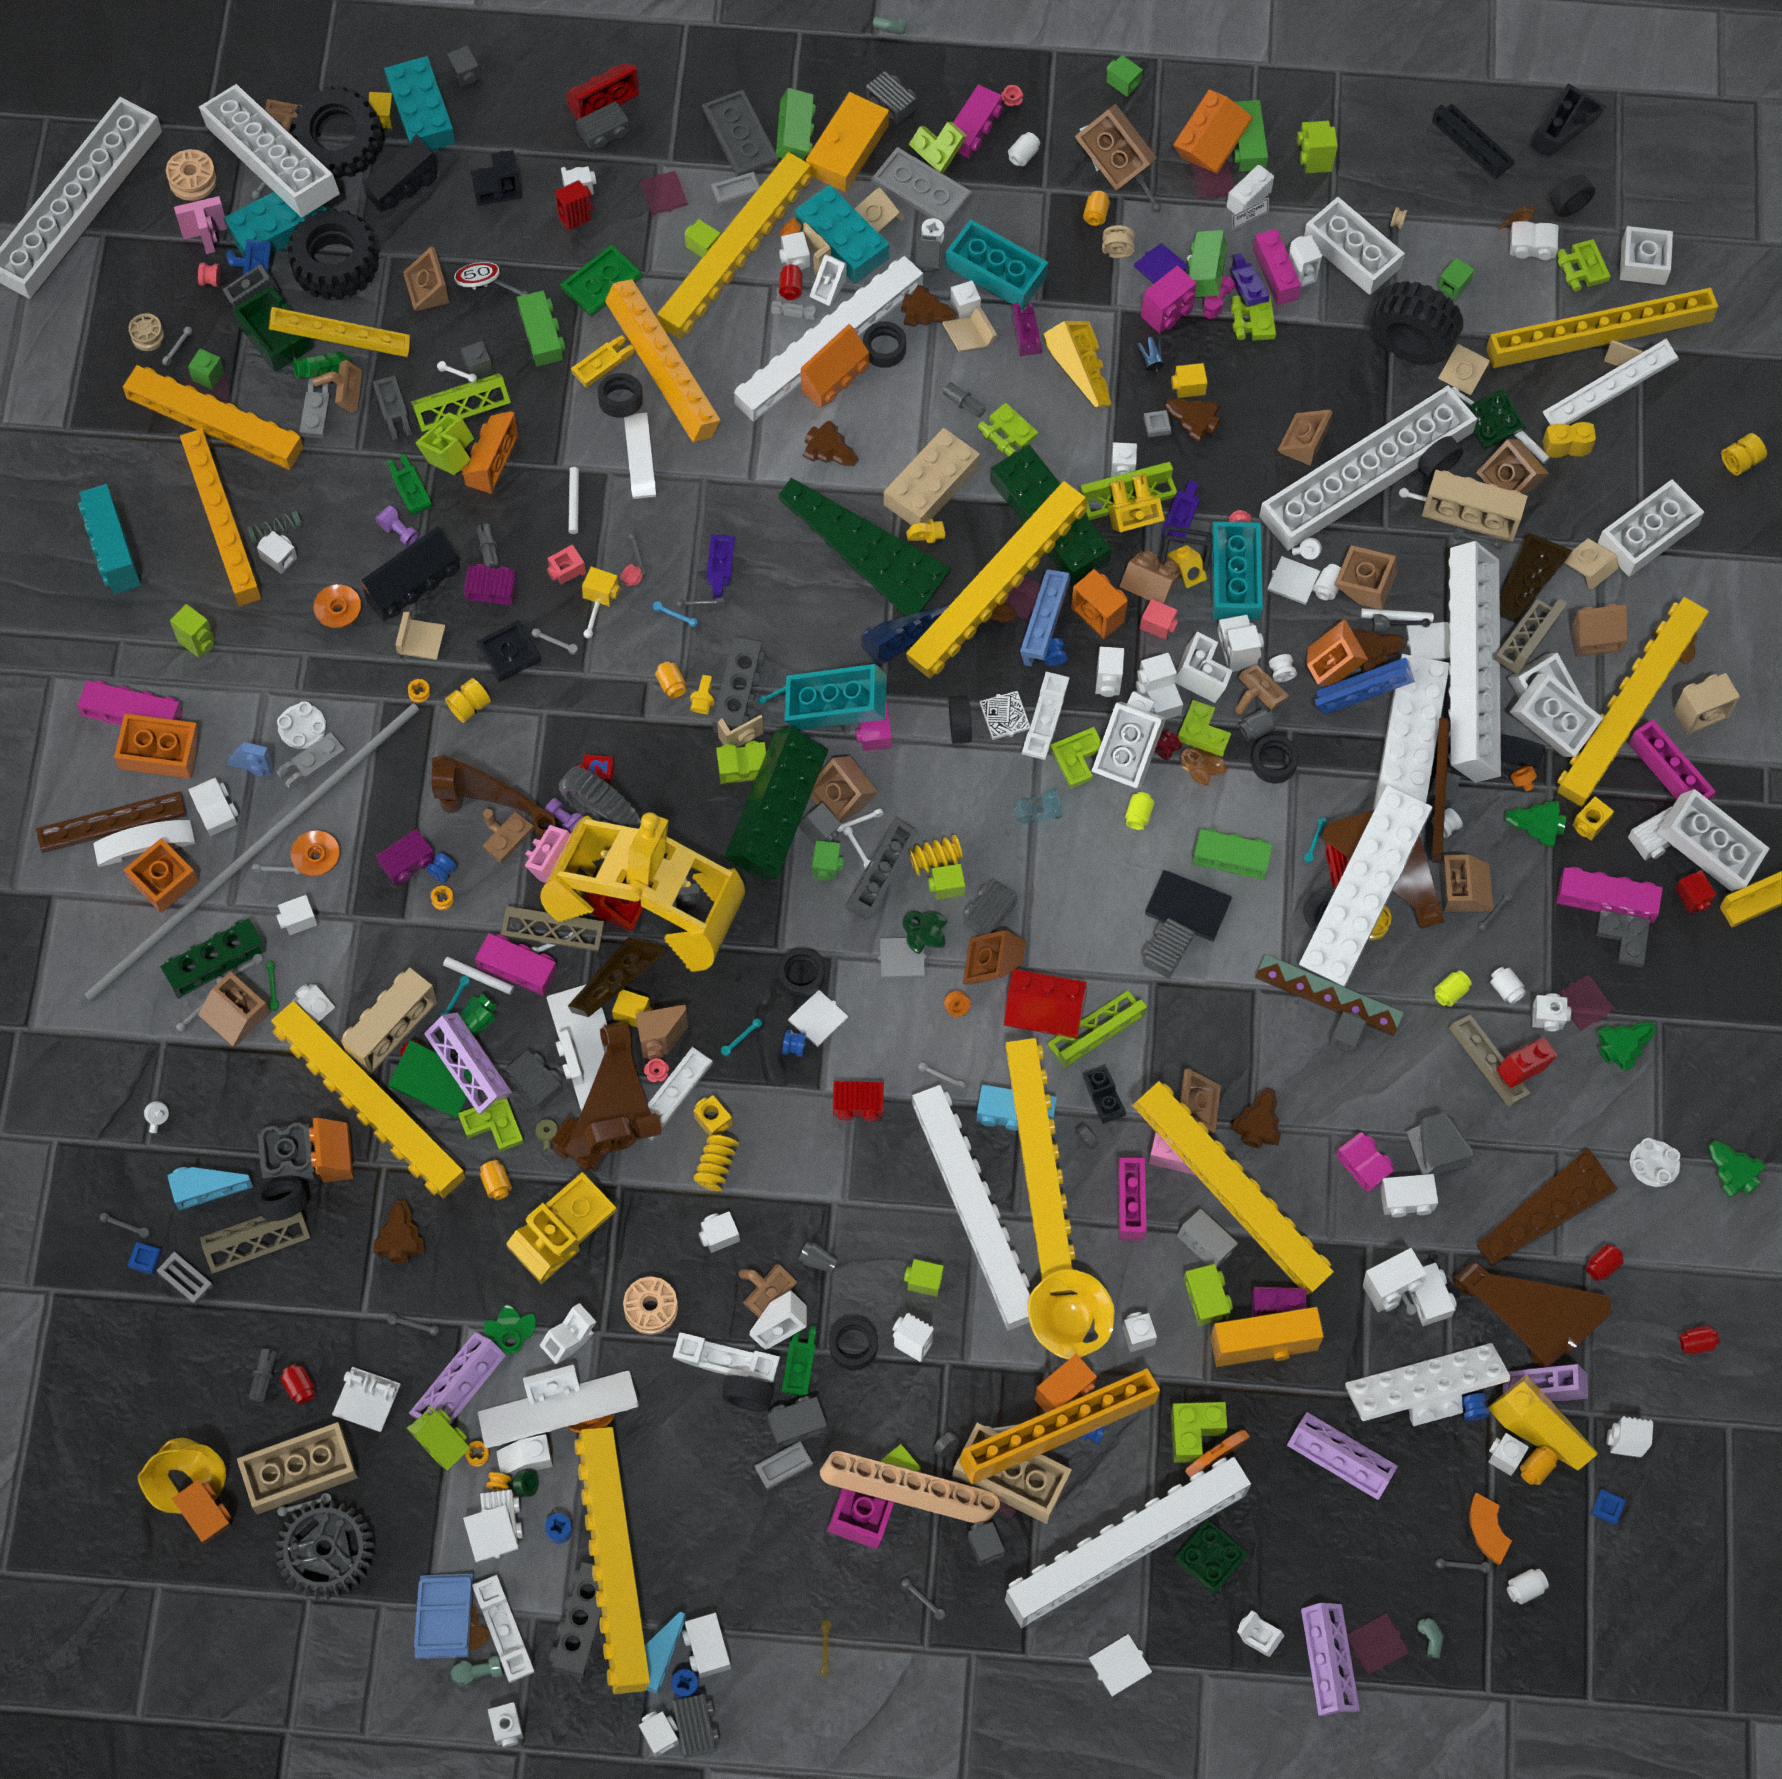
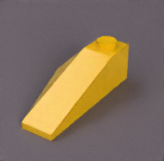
M1063 321L1045 332L1043 335L1046 339L1048 350L1095 407H1109L1111 400L1107 382L1100 372V369L1103 368L1102 360L1097 358L1096 350L1099 349V344L1090 321Z
M1527 1374L1488 1406L1490 1412L1506 1429L1539 1448L1547 1446L1555 1452L1559 1460L1576 1470H1580L1598 1454Z

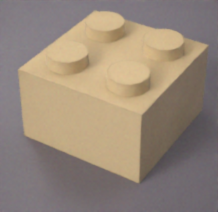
M1726 673L1719 676L1714 674L1698 685L1692 683L1686 686L1673 712L1686 734L1689 735L1729 718L1740 696Z

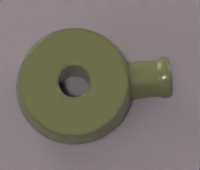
M550 1119L541 1120L535 1128V1135L538 1140L544 1143L543 1149L545 1151L552 1150L551 1141L559 1130L558 1125Z

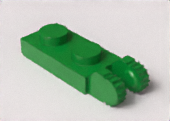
M400 455V461L405 468L397 471L395 463L391 459L386 461L392 479L410 516L432 508V503L406 455Z
M811 1326L809 1329L808 1344L798 1342L801 1331L793 1334L792 1341L789 1343L782 1394L800 1397L808 1396L816 1348L814 1344L817 1326Z

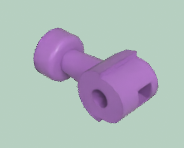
M388 505L375 517V520L383 530L388 533L394 530L400 534L401 542L407 547L412 545L419 537V532L414 527L407 528L399 520L397 510L391 505Z
M557 798L552 799L544 810L552 814L554 818L557 817L563 823L561 825L562 829L567 830L571 834L576 823L583 816L579 813L569 814L562 809V802Z

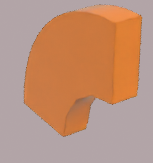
M1245 1430L1233 1434L1192 1463L1186 1469V1473L1191 1478L1200 1471H1207L1214 1463L1238 1449L1250 1436Z
M1475 1493L1469 1513L1473 1535L1481 1551L1491 1561L1500 1565L1512 1542L1503 1534L1498 1524L1497 1514L1500 1505Z

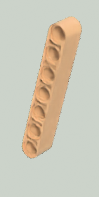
M842 1451L833 1452L820 1470L822 1480L829 1485L975 1524L984 1521L987 1523L1000 1506L998 1497L990 1491Z

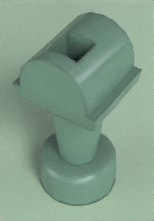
M499 1655L489 1657V1663L471 1665L467 1661H461L451 1671L454 1682L459 1686H467V1688L475 1683L476 1678L491 1674L493 1678L503 1676Z

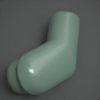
M876 16L873 20L874 27L898 35L903 34L908 26L907 22L901 18L894 21Z

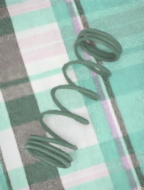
M296 510L292 511L295 526L289 518V516L287 514H284L285 530L277 518L274 517L273 519L274 530L276 534L277 531L275 519L279 523L282 530L285 533H287L285 515L289 519L294 529L297 530V525L299 528H302V524ZM264 521V522H263V529H264V535L266 536L265 523H266V525L268 526V528L270 529L271 532H272V529H271V527L269 526V524H268L266 521ZM253 525V530L251 526L247 527L249 536L251 538L252 543L256 544L258 542L256 539L254 526L256 527L262 538L264 536L262 535V533L256 525Z

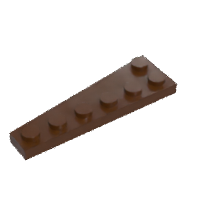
M1587 1148L1485 1236L1476 1247L1489 1266L1492 1267L1615 1193L1618 1188L1590 1148Z

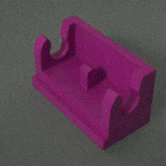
M1014 303L1012 306V321L1019 356L1042 354V346L1032 303H1028V308L1021 309L1019 303Z

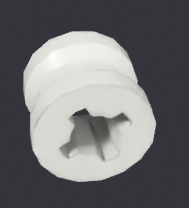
M935 218L924 221L921 235L941 236L942 244L944 240L943 223Z
M1278 655L1269 661V666L1274 671L1273 680L1275 682H1286L1297 675L1296 669L1292 667L1293 659L1291 655Z
M1451 808L1445 809L1444 838L1450 837L1452 831L1459 830L1463 826L1459 815Z

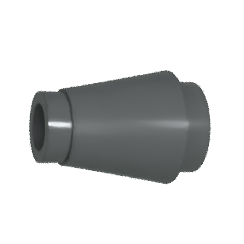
M806 1242L798 1258L799 1261L803 1262L802 1265L829 1273H832L838 1260L815 1242L813 1244Z

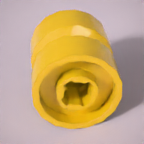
M1749 433L1738 440L1737 444L1733 443L1723 449L1721 455L1726 468L1732 474L1738 476L1750 469L1751 466L1766 459L1767 450L1757 435Z
M471 678L461 686V692L455 690L445 698V702L452 713L462 723H465L475 715V709L482 710L491 703L487 692L474 678Z

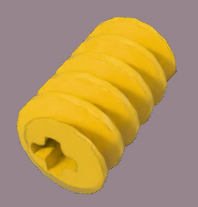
M952 835L951 843L947 837L942 838L941 845L938 840H933L932 848L928 842L923 843V850L919 845H914L913 853L910 848L908 849L911 864L917 876H920L921 868H924L926 873L929 874L930 866L932 865L934 868L940 866V863L944 866H949V861H952L955 865L958 864L959 858L963 860L962 850L956 835Z
M712 1135L707 1137L708 1145L703 1148L705 1154L701 1155V1163L697 1165L699 1173L694 1174L693 1179L705 1189L723 1191L717 1184L726 1183V1179L721 1177V1174H729V1170L724 1165H732L733 1162L727 1156L736 1155V1152L730 1149V1147H738L739 1142L723 1135Z

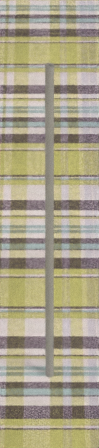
M412 703L84 994L90 1002L414 716L419 711V708Z

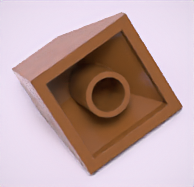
M1007 930L971 937L963 984L969 985L1006 976L1013 969L1023 964L1026 941Z

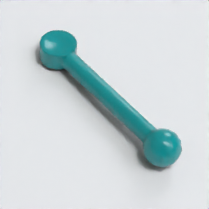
M786 686L766 696H760L758 703L765 705L767 700L785 692Z
M1324 817L1318 819V828L1309 852L1304 855V862L1307 864L1312 863L1314 858L1313 852L1321 831L1327 825V820Z
M463 976L460 978L459 988L446 1010L440 1014V1017L450 1013L464 987L469 986V977Z
M754 1019L752 1025L729 1046H723L721 1048L722 1055L729 1056L731 1050L755 1028L761 1027V1019Z

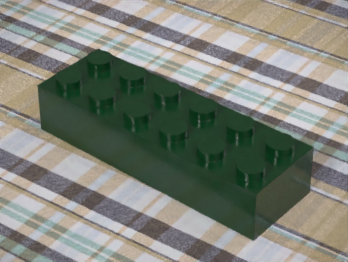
M1030 444L991 467L990 482L1023 524L1027 522L1061 484ZM1084 514L1080 519H1075L1068 533L1065 536H1060L1055 541L1054 548L1046 554L1061 572L1070 574L1069 583L1073 585L1092 570H1097L1109 563L1112 548Z
M792 726L775 731L724 858L760 881L778 878L827 756V749Z

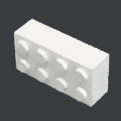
M1339 197L1335 198L1306 223L1304 237L1312 235L1315 240L1314 243H1317L1316 246L1321 251L1320 253L1369 295L1401 269L1405 253Z
M1670 480L1604 529L1597 544L1617 556L1618 566L1628 577H1631L1696 528L1703 517L1704 511L1673 480Z
M1695 789L1680 794L1657 831L1661 837L1731 892L1745 888L1770 849Z

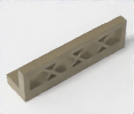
M1537 598L1498 651L1494 660L1519 674L1557 622L1567 603L1559 598L1552 608ZM1536 608L1546 613L1547 616L1538 618L1535 611ZM1525 624H1534L1536 631L1528 632ZM1524 638L1526 645L1517 646L1515 639ZM1514 653L1516 658L1515 662L1508 659L1503 654Z
M506 906L501 935L508 938L599 952L602 936H605L606 926L604 921L578 917L557 922L547 912ZM509 922L525 925L518 932L508 931ZM540 926L546 927L550 931L542 936H536L530 928ZM557 930L572 931L574 935L567 940H562L558 938L555 932ZM583 933L596 935L595 945L584 943L579 936Z
M301 1211L293 1217L280 1221H267L262 1216H258L200 1237L213 1274L309 1239L310 1235ZM298 1222L303 1232L295 1236L285 1233L289 1225ZM267 1233L278 1236L275 1243L270 1245L260 1241ZM246 1241L253 1244L251 1251L242 1254L236 1251L238 1245ZM220 1250L229 1253L225 1261L214 1264L211 1256L212 1253Z

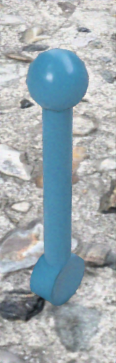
M659 601L653 603V610L655 612L663 611L689 623L691 627L698 625L696 618L690 619L665 608Z

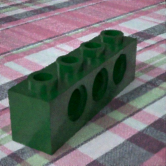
M248 918L235 922L231 928L224 932L213 934L209 940L200 945L195 944L189 947L182 955L167 959L160 967L179 999L251 960L254 955L262 954L266 951V948ZM234 941L240 942V944L237 947H229V945ZM212 953L218 954L217 957L213 960L207 959V957ZM188 966H196L193 971L185 972V969Z

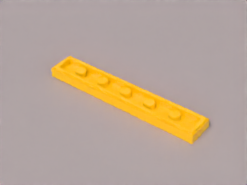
M275 307L271 308L270 330L404 357L408 356L410 335Z

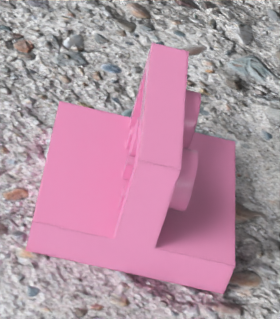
M217 196L175 206L174 209L183 239L201 236L206 254L215 252L213 244L217 242L215 232L226 230L223 218L225 214L220 197Z

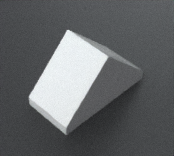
M825 254L809 297L831 306L847 281L846 263Z

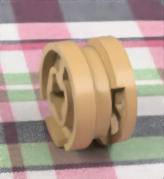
M1120 225L1106 228L1103 231V253H1109V257L1125 258L1134 253L1135 232L1129 227Z
M145 313L137 315L131 320L129 333L136 348L142 351H152L161 346V342L164 339V331L160 320L156 316Z

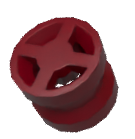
M1165 730L1158 740L1155 752L1162 759L1169 760L1174 751H1179L1182 748V743L1173 732Z

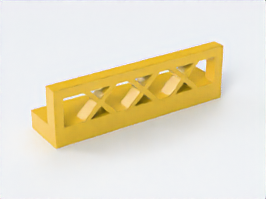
M1782 871L1725 897L1720 909L1732 928L1782 906Z

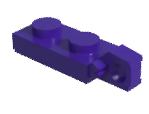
M1241 253L1232 255L1233 267H1231V278L1235 282L1246 306L1269 302L1270 295L1251 263H1246Z
M1189 480L1185 492L1179 491L1176 494L1161 537H1164L1167 526L1190 528L1200 497L1195 496L1198 486L1197 482ZM1169 531L1171 536L1184 538L1187 536V533Z
M711 534L707 580L708 585H713V598H722L723 586H729L731 581L735 536Z

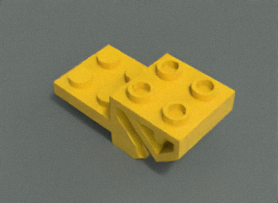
M582 1172L546 1204L542 1203L527 1216V1225L514 1232L506 1244L507 1248L543 1284L580 1251L579 1244L617 1211V1208Z

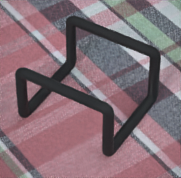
M1167 526L1161 548V564L1166 563L1169 542L1173 540L1205 546L1203 569L1208 571L1212 552V535L1205 531ZM1169 531L1206 536L1207 539L1202 541L1171 536Z

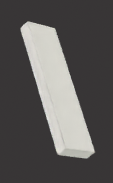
M693 1047L648 1103L651 1114L656 1113L659 1117L661 1130L713 1064L711 1059ZM656 1136L649 1137V1139L653 1141Z

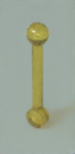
M824 1620L821 1622L823 1651L822 1667L819 1672L822 1676H827L830 1673L827 1664L828 1631L831 1629V1623L828 1620Z

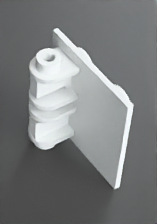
M352 1367L351 1371H347L344 1376L346 1383L332 1415L381 1432L401 1384Z

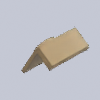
M880 187L854 208L878 233L896 217L901 222L905 218L886 192Z
M805 222L803 224V232L808 248L814 253V275L817 276L824 255L828 254L831 256V248Z
M976 307L971 317L942 323L959 352L987 348L991 346L997 336L981 307Z
M1612 340L1604 361L1619 367L1643 353V351Z
M1458 344L1438 379L1453 387H1457L1471 396L1486 368L1490 367L1491 362Z
M1589 538L1576 547L1564 563L1586 576L1589 589H1594L1619 569L1617 556Z
M403 612L395 644L397 653L437 660L446 626L411 620L410 612Z
M762 715L730 731L723 719L717 722L718 736L723 745L734 744L737 748L764 733Z

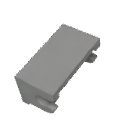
M1199 1209L1182 1225L1177 1235L1207 1265L1215 1264L1216 1268L1232 1254L1231 1251L1238 1245L1202 1209Z

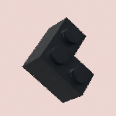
M514 150L491 154L493 167H482L471 171L477 206L522 198Z

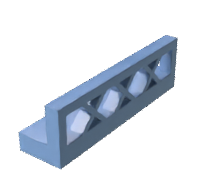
M1046 569L1020 650L1025 666L1032 667L1034 658L1045 660L1071 578L1069 573Z

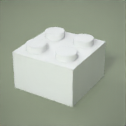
M1627 226L1621 244L1619 280L1665 285L1671 271L1673 231Z

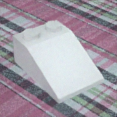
M1546 653L1525 666L1519 674L1514 673L1508 677L1519 699L1537 674L1549 673L1584 702L1558 653Z

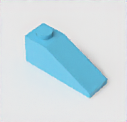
M181 1167L174 1170L172 1174L167 1175L174 1202L179 1210L253 1188L249 1175Z
M679 1612L645 1645L650 1684L646 1691L659 1694L686 1621L685 1613Z

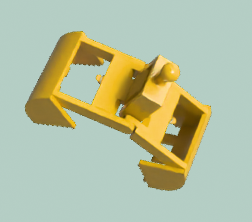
M647 812L642 816L639 829L595 821L588 815L581 818L572 830L542 888L540 896L545 910L557 922H563L564 920L567 921L568 919L571 920V918L579 917V915H587V913H592L594 910L577 893L583 895L584 892H590L630 901H639L640 899L642 907L689 931L666 934L664 938L665 942L673 948L672 950L676 952V955L680 956L679 958L686 964L685 967L690 969L691 972L708 969L713 964L745 896V887L738 872L735 869H726L668 838L669 820L661 818L654 813ZM600 858H604L605 860L596 878L592 877L597 869L592 861L595 862L600 860ZM579 867L589 876L576 874ZM691 867L702 872L693 874L692 878L697 881L700 888L704 889L707 896L711 897L710 900L714 901L705 923L672 906L680 889L690 887L691 885L690 881L686 879Z

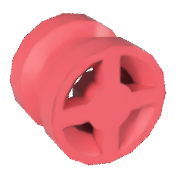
M201 262L198 268L199 285L212 284L213 287H219L221 282L220 264H213L211 266Z

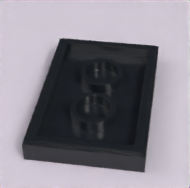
M1163 870L1145 915L1164 923L1170 918L1195 931L1194 935L1214 942L1232 897Z

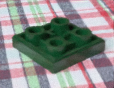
M1504 388L1468 406V409L1477 418L1473 432L1484 451L1526 429V425Z
M1207 1519L1176 1555L1174 1561L1215 1595L1248 1556V1553Z

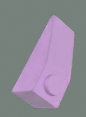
M1578 1364L1509 1371L1510 1381L1503 1383L1504 1394L1527 1374L1551 1401L1588 1399V1375Z

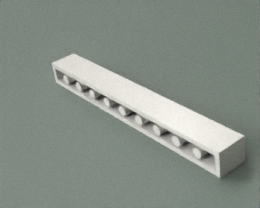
M905 256L898 261H893L885 272L877 274L870 284L865 288L858 289L850 300L842 302L834 313L826 315L819 325L814 329L810 328L799 341L791 343L784 353L780 356H775L769 365L764 369L757 370L746 383L740 384L734 392L735 405L753 422L801 384V367L843 328L850 324L860 337L872 324L877 323L902 303L906 293L912 295L918 284L923 286V272Z
M941 1085L912 1095V1105L1007 1331L1029 1323L1027 1309L1030 1297L1027 1290L1030 1287L1029 1281L1025 1273H1020L1017 1266L1020 1264L1018 1255L1015 1250H1010L1007 1243L1010 1241L1009 1234L1005 1226L1001 1228L999 1224L1000 1213L996 1204L991 1205L988 1198L991 1195L986 1181L982 1182L978 1173H981V1169L977 1159H972L970 1156L971 1145L967 1136L962 1137L959 1128H962L957 1113L953 1114L950 1109L952 1101L947 1091L943 1092Z

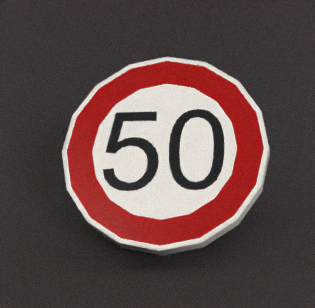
M490 262L473 263L459 269L455 273L454 279L458 285L472 287L475 290L476 286L484 285L487 287L488 283L494 281L500 275V269L496 264Z

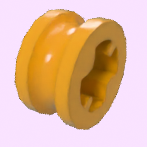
M415 679L408 685V695L411 701L422 703L429 698L430 688L425 680ZM419 687H423V692H420L419 695H416L415 690H418Z
M443 885L434 888L431 892L433 906L438 910L449 909L454 902L452 890ZM442 893L446 894L447 900L443 899V902H439L437 896H442Z
M474 1441L468 1445L470 1449L465 1453L468 1463L474 1467L485 1465L490 1455L484 1443ZM483 1449L484 1452H481L483 1457L480 1460L477 1457L474 1459L470 1458V1456H473L472 1450L480 1451Z
M488 1473L490 1482L486 1483L487 1488L495 1491L510 1489L507 1484L511 1482L512 1477L502 1473Z

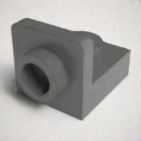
M691 884L690 887L681 888L672 906L677 908L676 904L690 906L701 901L699 884Z

